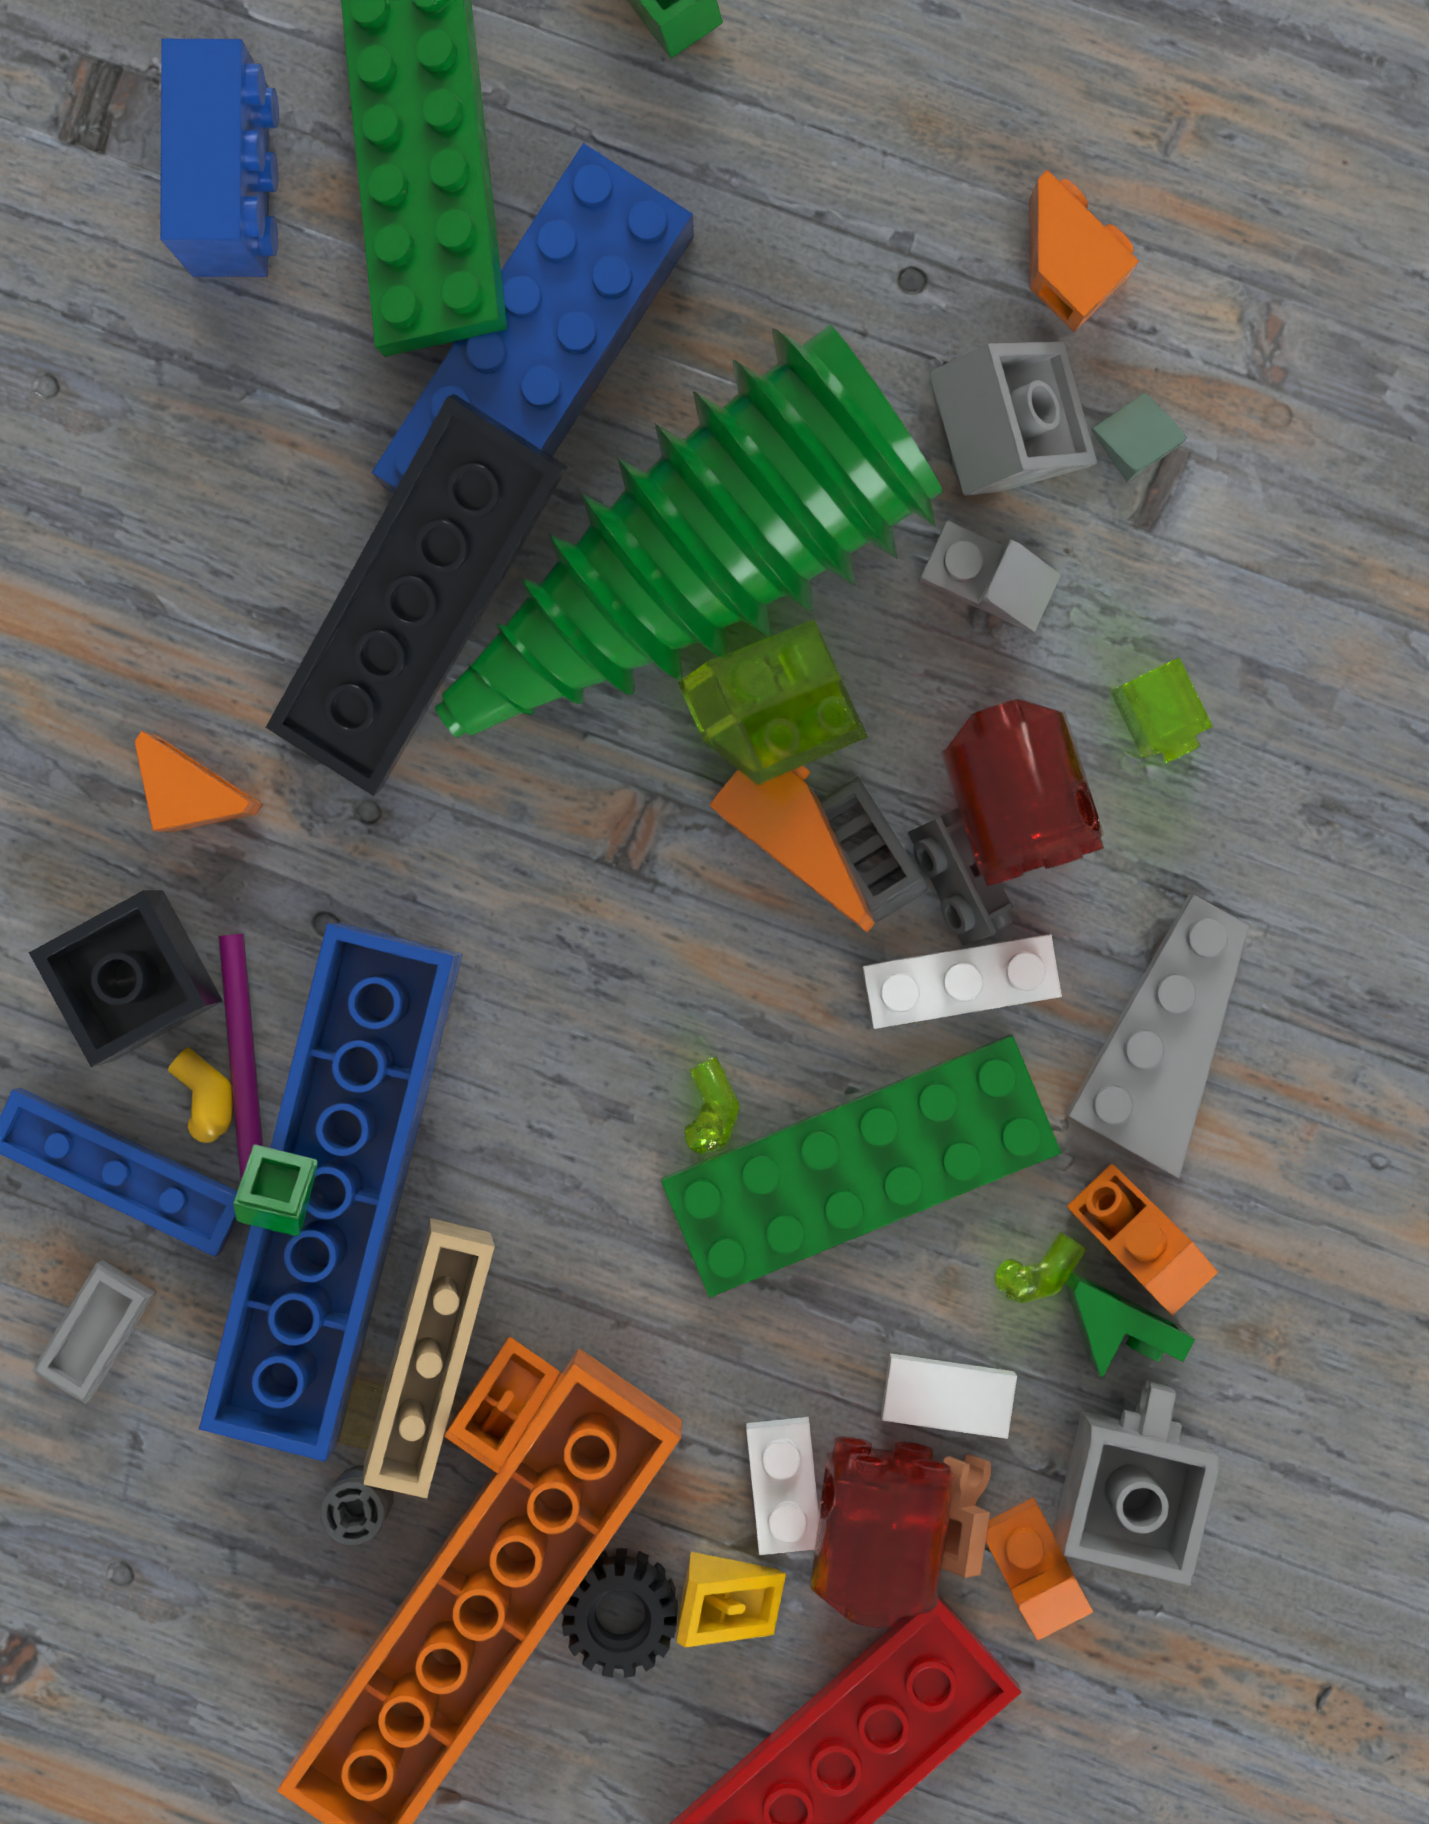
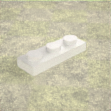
M1051 934L862 965L873 1029L1062 997Z

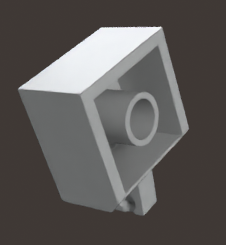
M1144 1379L1135 1412L1123 1410L1121 1419L1081 1410L1052 1531L1064 1556L1191 1586L1217 1480L1219 1456L1205 1440L1182 1435V1425L1171 1421L1177 1394L1171 1388L1172 1386Z

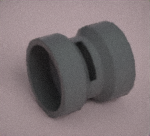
M357 1465L345 1470L336 1479L321 1505L320 1519L324 1530L333 1540L344 1545H360L370 1541L380 1531L393 1505L394 1491L363 1485L364 1465ZM363 1514H365V1515L362 1516V1517H355L356 1515H363Z

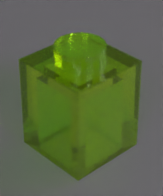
M1180 657L1110 691L1143 759L1161 753L1165 763L1175 760L1201 747L1196 735L1213 727Z

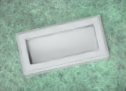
M890 1353L881 1418L882 1421L1008 1439L1017 1375L1014 1371Z

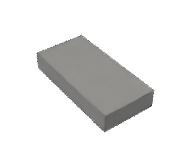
M103 1259L97 1262L31 1371L86 1404L94 1396L156 1292Z

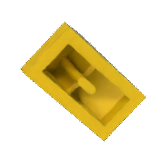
M690 1551L678 1611L676 1643L686 1648L774 1635L786 1573L776 1568Z

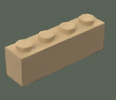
M433 1218L429 1219L364 1460L363 1485L427 1499L495 1248L490 1232Z

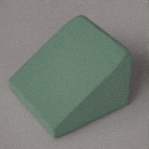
M1146 392L1092 429V432L1126 482L1178 448L1187 439L1181 428Z

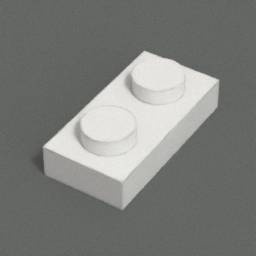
M809 1417L746 1423L759 1555L822 1549Z

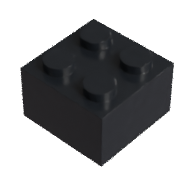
M143 890L29 952L90 1067L112 1062L223 1002L163 890Z

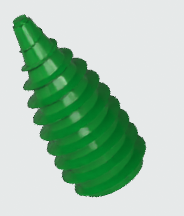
M831 324L803 345L773 328L772 334L778 361L775 366L761 376L736 360H732L738 394L723 407H720L693 391L700 425L684 440L655 424L662 457L646 473L617 458L625 490L610 508L582 494L590 526L575 545L549 533L558 561L540 585L521 577L528 597L505 626L496 623L499 633L472 664H468L469 668L442 694L443 701L435 706L441 721L456 738L461 737L465 733L473 736L521 713L533 715L536 707L562 697L567 698L573 703L583 704L584 688L605 681L610 682L625 694L632 695L635 691L634 668L654 663L669 676L681 680L683 673L680 648L698 642L716 656L726 660L728 659L725 635L726 626L743 620L764 635L771 637L768 603L786 595L809 611L814 612L810 585L811 578L826 570H830L856 586L851 553L870 542L898 559L893 525L914 513L936 526L931 500L943 493L938 479L882 391L846 341Z

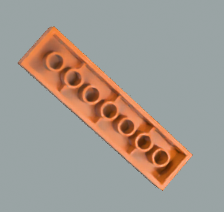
M578 1348L557 1378L503 1467L498 1473L494 1471L491 1473L293 1758L277 1792L324 1824H413L681 1439L682 1419Z

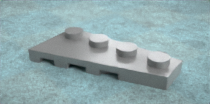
M1188 895L1066 1110V1115L1180 1178L1249 925L1196 895Z

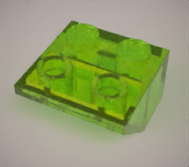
M815 619L709 660L677 682L703 741L757 785L868 737Z

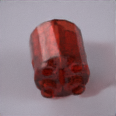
M1020 698L970 714V717L949 746L941 751L979 874H983L987 886L1020 877L1025 872L1045 866V869L1063 865L1083 858V855L1104 848L1101 839L1104 836V832L1065 711H1058Z
M841 1436L834 1438L833 1451L827 1454L810 1576V1589L847 1620L855 1624L872 1628H888L895 1625V1621L904 1616L929 1613L937 1606L954 1476L949 1465L932 1460L933 1449L929 1446L913 1442H897L895 1444V1451L872 1448L871 1442L861 1438Z

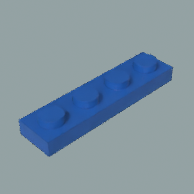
M23 1088L12 1090L0 1115V1155L214 1257L221 1254L237 1221L233 1205L237 1194L236 1190Z

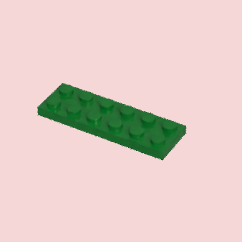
M341 0L375 348L384 357L506 330L507 320L472 1Z
M1010 1034L661 1178V1183L708 1297L711 1298L1062 1154L1015 1038Z

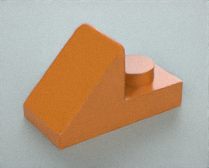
M1034 1497L989 1520L986 1543L1012 1592L1016 1605L1037 1641L1093 1613Z

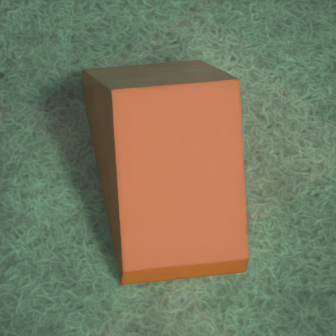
M141 731L134 741L153 831L170 833L253 816L262 807V803L162 737Z
M509 1336L454 1415L444 1437L498 1473L561 1372Z

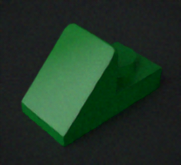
M1071 1270L1069 1271L1064 1282L1089 1362L1099 1377L1102 1378L1105 1375L1125 1334L1129 1335L1125 1343L1127 1346L1152 1360L1160 1362L1164 1353L1184 1362L1195 1339L1182 1326Z

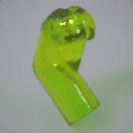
M716 1056L689 1069L704 1102L697 1119L685 1127L684 1138L688 1147L693 1152L699 1154L708 1151H719L729 1142L740 1110L739 1101Z
M1060 1231L1040 1262L1023 1266L1014 1259H1007L997 1268L994 1275V1283L999 1290L1006 1292L1008 1300L1019 1304L1053 1296L1062 1289L1087 1248Z

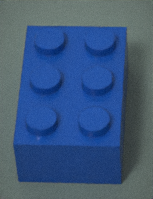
M161 38L160 240L193 277H268V256H276L278 251L276 219L274 216H268L269 192H277L279 182L277 157L275 152H269V128H277L279 123L278 96L276 89L269 88L267 85L262 64L254 62L242 39Z

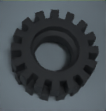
M617 1548L616 1555L611 1557L607 1556L606 1550L603 1551L567 1601L562 1611L564 1615L562 1622L563 1636L569 1635L568 1648L573 1656L580 1652L584 1656L583 1666L592 1671L595 1664L603 1666L602 1676L613 1678L614 1669H623L624 1678L635 1676L636 1667L640 1665L643 1666L645 1671L653 1668L656 1663V1656L660 1655L664 1658L670 1649L671 1637H675L677 1627L678 1600L675 1599L676 1588L672 1578L667 1581L665 1578L666 1569L659 1562L654 1566L649 1564L648 1554L638 1551L636 1558L627 1556L628 1548ZM616 1590L628 1591L637 1596L642 1602L645 1609V1618L642 1624L633 1632L622 1635L614 1634L607 1631L599 1623L596 1616V1606L599 1600L609 1592Z

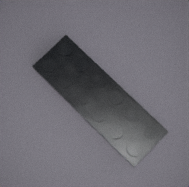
M456 394L447 396L265 728L372 796H375L383 788L565 473L567 466Z

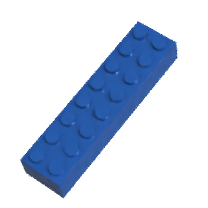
M330 923L326 925L270 1146L271 1149L318 1160L304 1223L299 1236L250 1225L199 1430L324 1462L339 1443L463 954L344 923Z

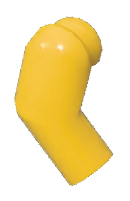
M187 1047L171 1063L168 1072L192 1091L191 1118L188 1121L190 1135L199 1142L211 1143L217 1140L220 1135L226 1133L232 1122V1086L224 1075L194 1050Z

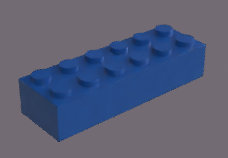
M583 143L501 270L507 329L455 341L371 473L383 487L395 493L447 396L456 394L553 457L694 238L693 213Z

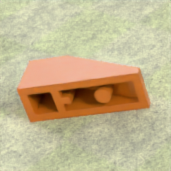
M757 745L709 806L726 822L868 933L875 924V921L818 796L805 782L811 772L784 750L780 749L776 756L772 757Z

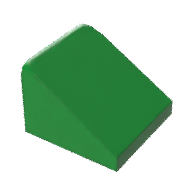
M254 1144L233 1203L236 1220L244 1224L299 1236L304 1223L318 1160Z

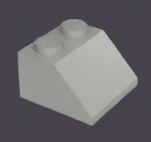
M1064 341L988 343L929 371L935 392L936 409L944 424L952 453L953 470L959 479L963 496L1003 492L1098 464Z

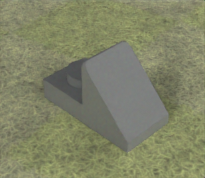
M947 520L919 582L1033 634L1061 574L1012 539L1004 546Z

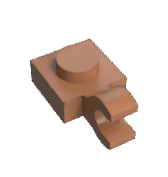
M966 1454L965 1461L951 1456L945 1457L940 1475L941 1493L925 1495L916 1558L964 1578L981 1575L990 1512L976 1507L975 1504L978 1497L986 1489L990 1479L991 1462L973 1454Z

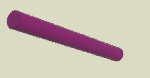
M244 934L218 936L241 1181L253 1145L263 1146Z

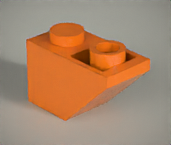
M1046 170L1038 178L1029 198V289L1075 333L1129 278L1139 260L1132 254L1134 252L1132 243L1120 229L1112 224L1104 226L1087 209L1088 201L1076 185L1064 178L1058 181Z
M1113 1163L1066 1206L1171 1316L1218 1273L1198 1247Z

